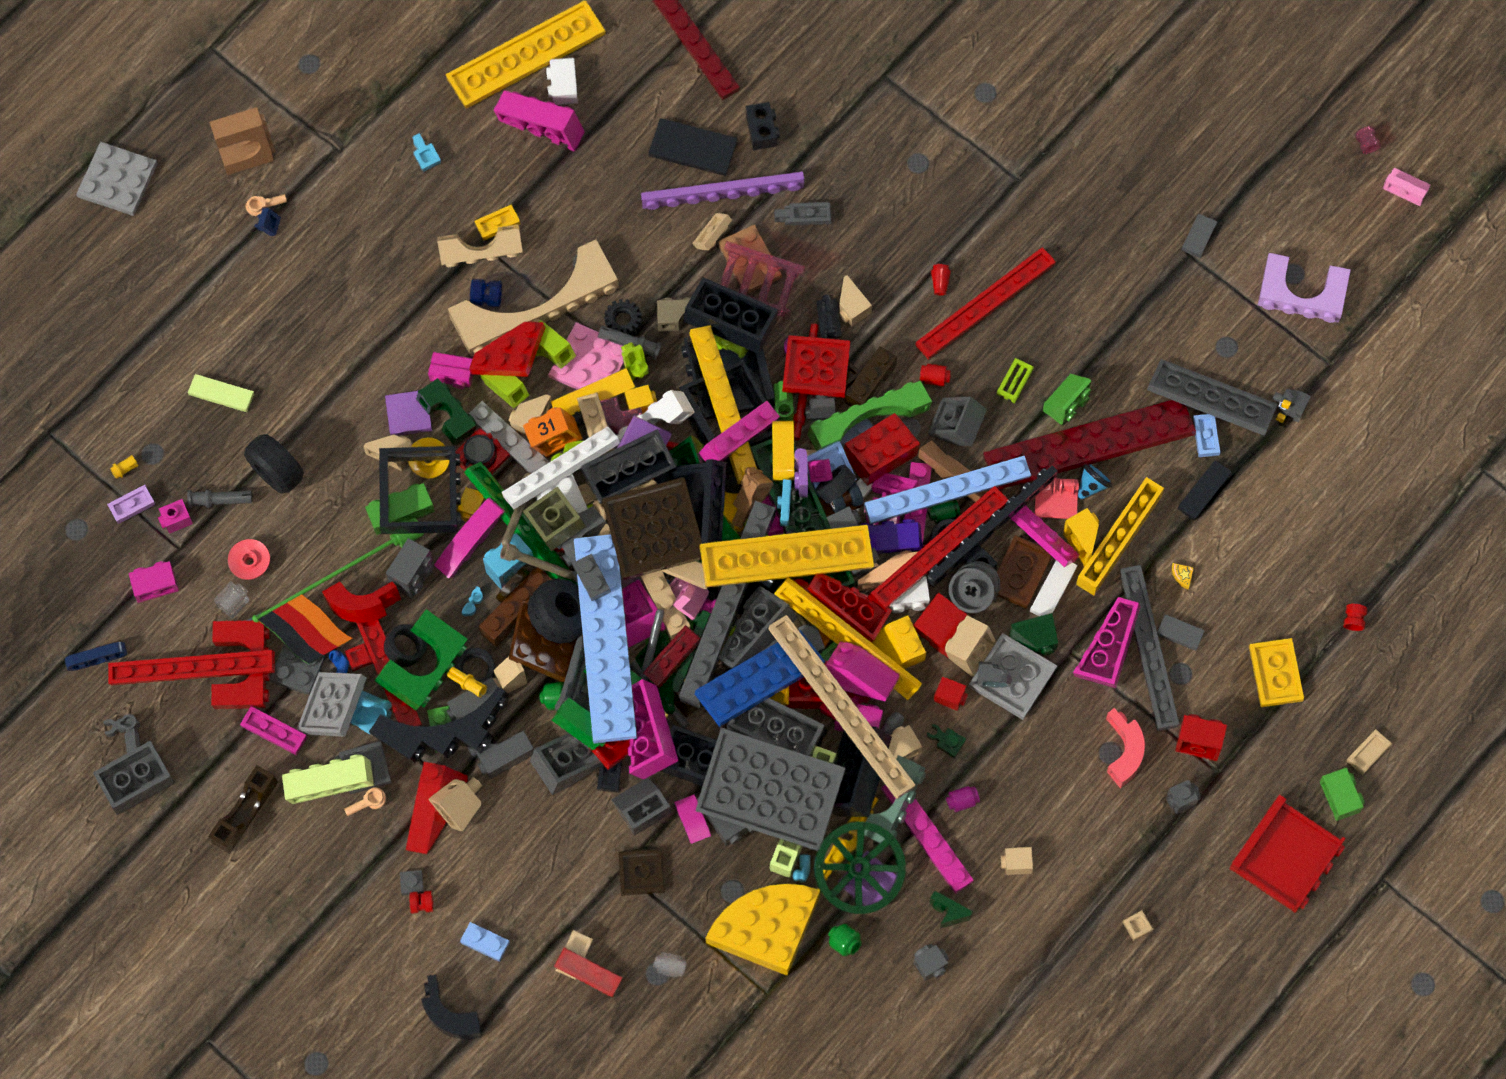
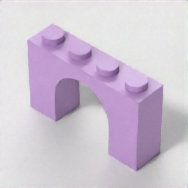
M1272 253L1268 254L1258 306H1262L1267 310H1282L1286 314H1301L1306 318H1321L1330 323L1340 321L1350 269L1330 266L1324 291L1317 297L1304 299L1292 294L1286 285L1285 276L1289 257Z

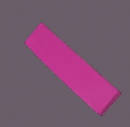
M487 498L456 534L434 566L448 578H453L463 562L469 560L477 546L485 541L505 511L491 498Z

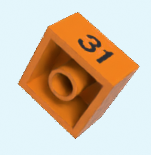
M560 407L551 408L546 414L540 417H533L528 423L523 425L531 447L545 457L563 449L567 443L583 439L575 418Z

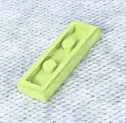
M195 374L188 391L190 396L244 412L248 411L254 396L253 391Z

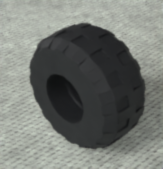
M268 434L258 435L245 448L244 457L247 462L277 492L281 494L289 493L302 481L304 472L300 464L272 436Z
M555 578L544 582L533 592L528 602V614L532 626L535 627L540 635L549 641L562 644L572 642L583 634L577 584L566 579ZM556 607L560 608L563 614H561Z

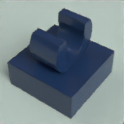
M262 208L261 214L257 215L259 222L254 227L259 231H264L269 236H276L281 217L269 208Z

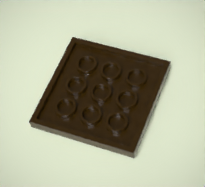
M684 477L602 499L623 580L702 560L699 546L701 544V536Z

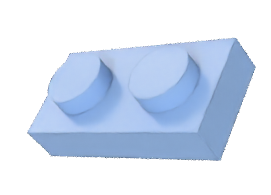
M1210 414L1194 415L1193 424L1196 429L1195 437L1198 457L1220 455L1215 417Z
M471 922L460 940L461 944L499 962L510 943L509 940Z

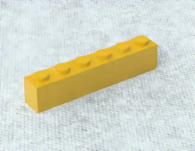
M1147 477L1145 478L1079 574L1076 585L1092 595L1097 593L1161 499L1164 491L1162 486Z

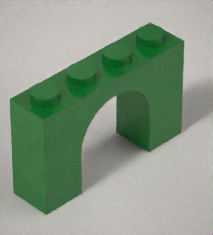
M427 609L422 613L410 631L427 642L435 651L437 662L434 671L425 676H416L410 674L392 660H389L374 680L415 711L420 706L424 708L431 699L429 693L432 689L436 691L443 682L440 679L444 672L448 673L450 668L455 665L452 662L456 655L460 657L467 648L464 644L468 640Z
M630 670L632 685L642 680L641 677ZM568 698L561 704L551 720L591 750H594L599 745L602 747L606 743L593 742L590 712L571 698Z

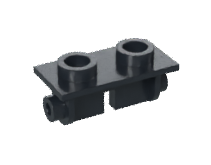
M829 294L823 295L822 300L816 301L821 338L842 337L837 298L833 299Z

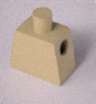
M474 777L467 784L455 779L428 800L451 828L463 831L481 806V801L475 793L482 787V784Z

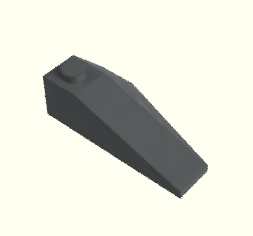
M761 586L745 602L743 606L744 612L735 623L736 628L733 635L728 637L718 658L732 669L753 657L775 640V637L768 629L771 624L786 615L792 623L798 618L788 603Z

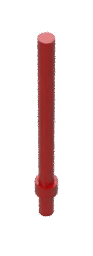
M811 324L809 337L817 338L819 325ZM799 393L796 414L793 416L794 440H800L802 426L805 425L806 416L804 413L807 394Z

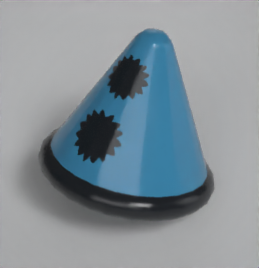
M1088 463L1084 464L1078 491L1080 499L1087 498L1112 487V482L1102 472Z

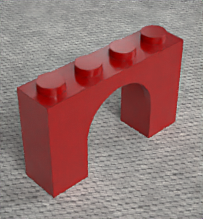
M253 620L213 621L212 642L215 646H242L250 651L270 650L267 647V639H270L271 633L270 629L261 622L256 623ZM270 673L251 674L246 680L236 684H212L211 706L214 709H249L251 706L254 708H266V702L270 700L269 689H266V681L270 680Z

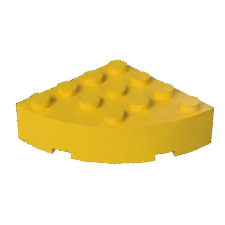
M780 884L751 891L738 898L720 914L706 936V944L788 976L820 898V890L804 885Z

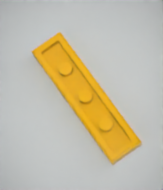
M624 368L551 401V405L553 408L560 407L569 414L574 415L575 412H580L577 400L579 397L598 393L601 403L634 388L635 385L627 368Z

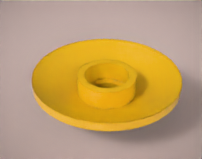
M422 438L417 440L411 447H438L445 445L435 438ZM433 460L431 463L408 461V464L416 475L430 479L443 474L449 465V460Z

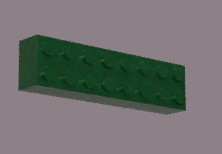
M772 438L752 446L750 449L757 470H762L763 474L774 483L768 496L780 520L781 509H777L778 496H782L783 480H773ZM794 444V454H795V451L797 450V448H796V446H795V444ZM809 476L807 497H799V490L795 491L794 480H791L788 527L782 526L784 533L786 534L790 529L797 533L831 529ZM850 571L824 574L840 581L846 587L855 588V581ZM815 575L803 577L810 584Z

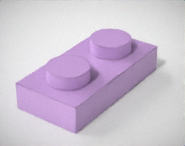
M143 485L107 505L119 524L156 504L146 486Z

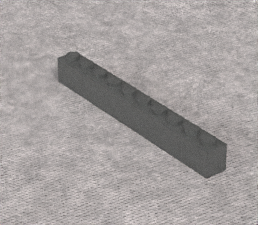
M755 501L741 539L768 536L776 516L775 507ZM749 583L724 585L721 587L679 694L680 702L701 709L702 703L696 697L695 690L712 680L719 662L718 658L729 637Z

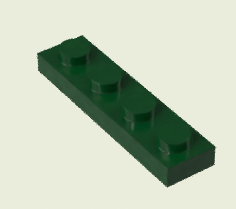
M702 610V613H698L694 621V625H696L694 633L700 638L703 636L711 615L710 612ZM698 646L682 662L678 672L673 673V691L678 692L682 689L684 679L688 674Z

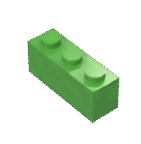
M424 483L420 485L413 484L405 491L393 492L389 495L390 523L406 522L413 517L419 519L435 512ZM377 499L370 502L368 506H365L376 536L381 534L380 500Z

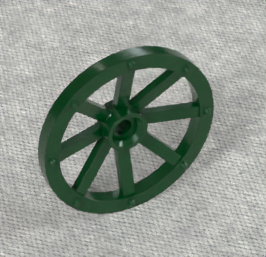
M861 821L846 823L831 831L821 842L814 862L815 879L822 895L838 909L853 914L872 913L887 906L899 893L906 872L904 853L896 838L879 825ZM852 830H857L855 857L838 839L842 834ZM865 830L875 832L884 838L881 843L863 857ZM832 843L847 859L848 864L823 863L825 854ZM888 845L891 846L897 865H874L869 863ZM856 864H862L861 871L855 870ZM823 870H848V873L831 891L829 890L824 879ZM870 871L896 872L891 889L887 892L869 874ZM853 877L855 878V906L846 904L835 897ZM862 878L882 896L880 900L862 906Z

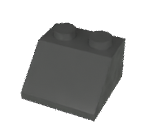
M972 397L942 398L928 435L957 446H972L987 409Z

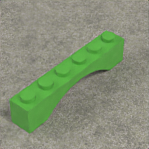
M921 381L916 383L909 382L899 390H890L882 397H873L865 404L860 406L858 404L853 405L843 413L836 412L826 420L813 422L809 428L808 437L815 450L818 451L837 441L841 442L842 438L851 428L865 419L879 415H892L894 413L911 418L928 411L932 400Z

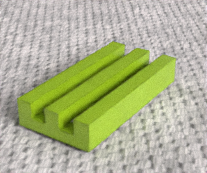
M1015 358L996 395H1002L1004 399H1010L1011 402L1016 403L1034 370V366ZM1020 365L1021 367L1019 368L1007 392L1004 391V388L1006 387L1016 366ZM1024 369H1028L1015 394L1012 395L1011 393Z

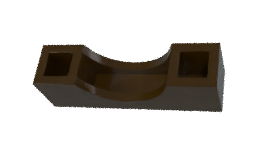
M258 765L255 766L245 781L243 791L235 806L225 817L219 819L209 834L208 838L212 844L229 854L232 852L278 784L275 775Z

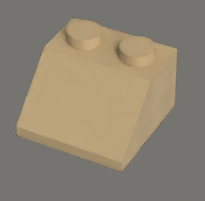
M967 615L964 621L959 623L953 638L947 641L945 652L951 661L974 677L978 671L979 661L984 662L994 647L996 640L988 625Z

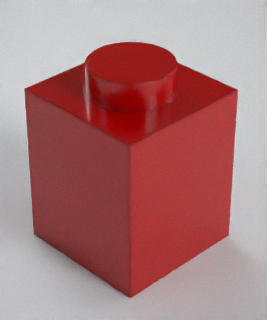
M942 676L934 695V702L958 711L960 705H965L968 694L965 693L966 685Z

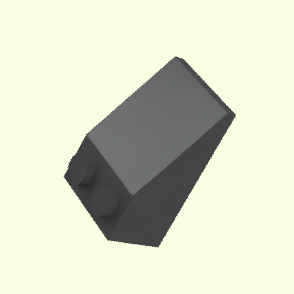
M569 733L535 748L530 759L531 764L552 795L572 786L603 765L589 747Z

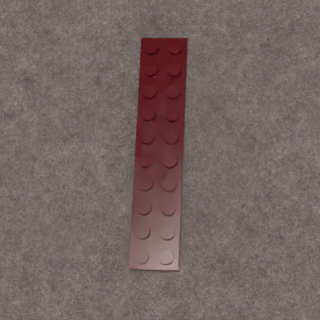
M1170 400L983 452V457L988 467L1025 456L1031 476L996 487L1000 490L1036 480L1037 474L1043 468L1048 469L1051 465L1058 470V473L1083 467L1085 463L1094 464L1196 435V429L1186 405Z

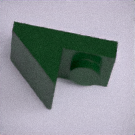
M934 890L930 897L932 908L941 913L947 912L940 928L970 921L973 911Z

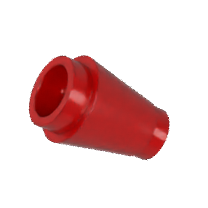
M933 265L931 276L934 295H946L951 274L949 265Z

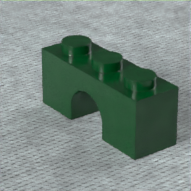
M437 378L418 391L416 400L428 415L436 410H443L450 416V419L443 423L442 432L453 446H456L474 433L476 428L475 419L464 411L462 403L450 394V389L444 382L442 383Z

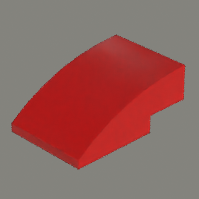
M938 593L913 626L917 634L930 642V646L948 658L945 652L946 643L950 638H953L959 623L964 621L967 614Z

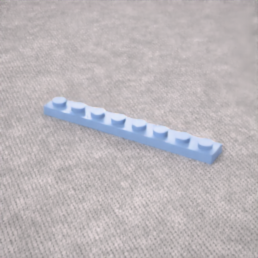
M1025 456L865 502L864 506L869 522L873 524L985 491L994 486L998 487L1029 478L1031 474Z

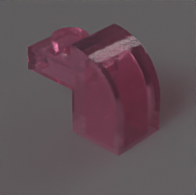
M617 397L600 401L607 426L615 435H618L619 430L623 427L629 426L634 415L643 414L641 407L620 412Z

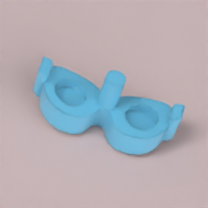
M476 586V589L473 590L471 597H469V603L462 609V615L472 616L475 614V604H479L483 600L480 587Z

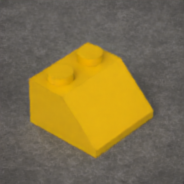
M1088 508L1067 519L1063 531V536L1067 542L1080 554L1078 558L1084 567L1092 557L1099 526L1097 516L1093 512L1090 513Z
M909 616L887 624L880 630L875 640L871 642L904 669L925 661V649Z

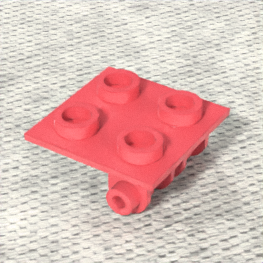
M1056 478L1035 497V515L1039 518L1069 519L1076 515L1079 489L1078 479Z

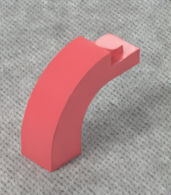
M1114 708L1108 712L1106 720L1122 738L1125 751L1120 758L1108 766L1107 773L1121 789L1138 772L1144 756L1145 742L1137 721L1134 719L1128 724L1126 716L1122 712L1118 713Z

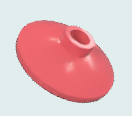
M254 539L238 542L231 548L228 554V566L231 572L244 580L260 577L266 572L270 564L268 549L263 543ZM249 559L254 560L251 565L246 564Z

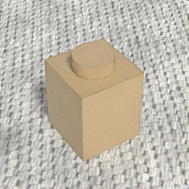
M1031 847L1005 848L1004 855H1001V869L1005 868L1006 875L1032 874Z

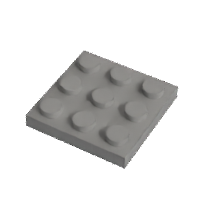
M100 142L76 193L77 197L134 216L158 163L154 159Z
M1002 633L984 662H992L993 665H998L1002 669L1008 670L1012 677L1011 685L1005 688L977 685V671L968 687L1024 720L1057 669V665Z
M318 672L297 730L307 735L345 737L367 677L362 674Z

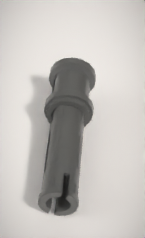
M601 325L597 337L621 346L630 342L634 346L641 345L644 354L651 356L653 360H656L661 347V342L655 343L646 340L644 336H639V338L604 325Z
M206 489L203 492H192V490L187 492L189 509L195 506L210 508L212 505L252 504V490L212 492Z

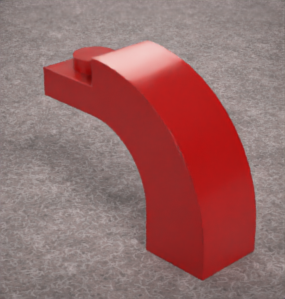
M393 581L368 595L351 594L341 582L322 591L327 605L335 615L346 621L357 623L383 618L387 615L385 608L401 600L398 589Z

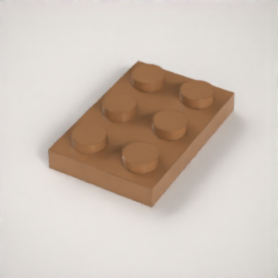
M755 225L718 241V246L745 295L782 278L781 272Z

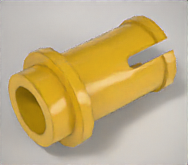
M131 455L118 464L114 463L110 470L116 479L119 477L123 478L124 474L137 468L138 464Z

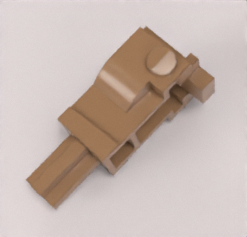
M748 467L745 473L747 474L744 475L740 483L742 487L733 503L738 510L732 520V525L739 528L743 527L755 501L762 503L774 484L763 474L762 470H757L755 467Z

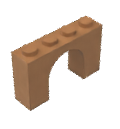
M257 107L210 122L217 147L220 148L219 151L227 175L274 161L272 153H275L273 142L264 114L259 115Z

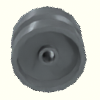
M971 561L964 564L952 577L949 584V595L952 602L958 609L967 613L984 611L995 600L1000 590V578L997 571L983 561Z

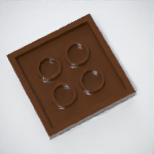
M522 603L519 606L509 660L521 663L523 666L565 682L577 639L562 644L545 639L531 624L528 604Z

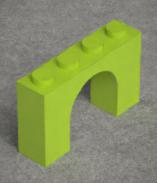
M544 323L546 328L536 356L546 357L562 369L576 357V354L568 341ZM480 375L485 385L513 408L530 396L523 382L515 376Z

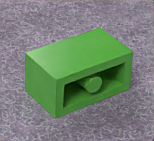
M1347 767L1322 776L1320 784L1336 821L1362 811L1364 805L1363 796L1360 792L1357 793L1354 786L1356 785L1355 778L1352 773L1348 772Z

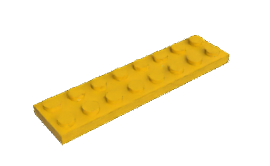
M586 0L447 73L446 78L467 109L550 64V60L560 59L606 34L605 29Z
M868 525L699 545L706 588L874 567Z

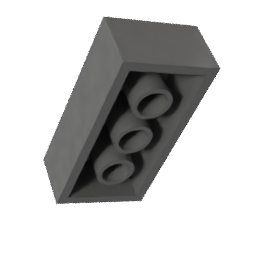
M768 698L729 721L727 729L812 756L824 732L825 725Z

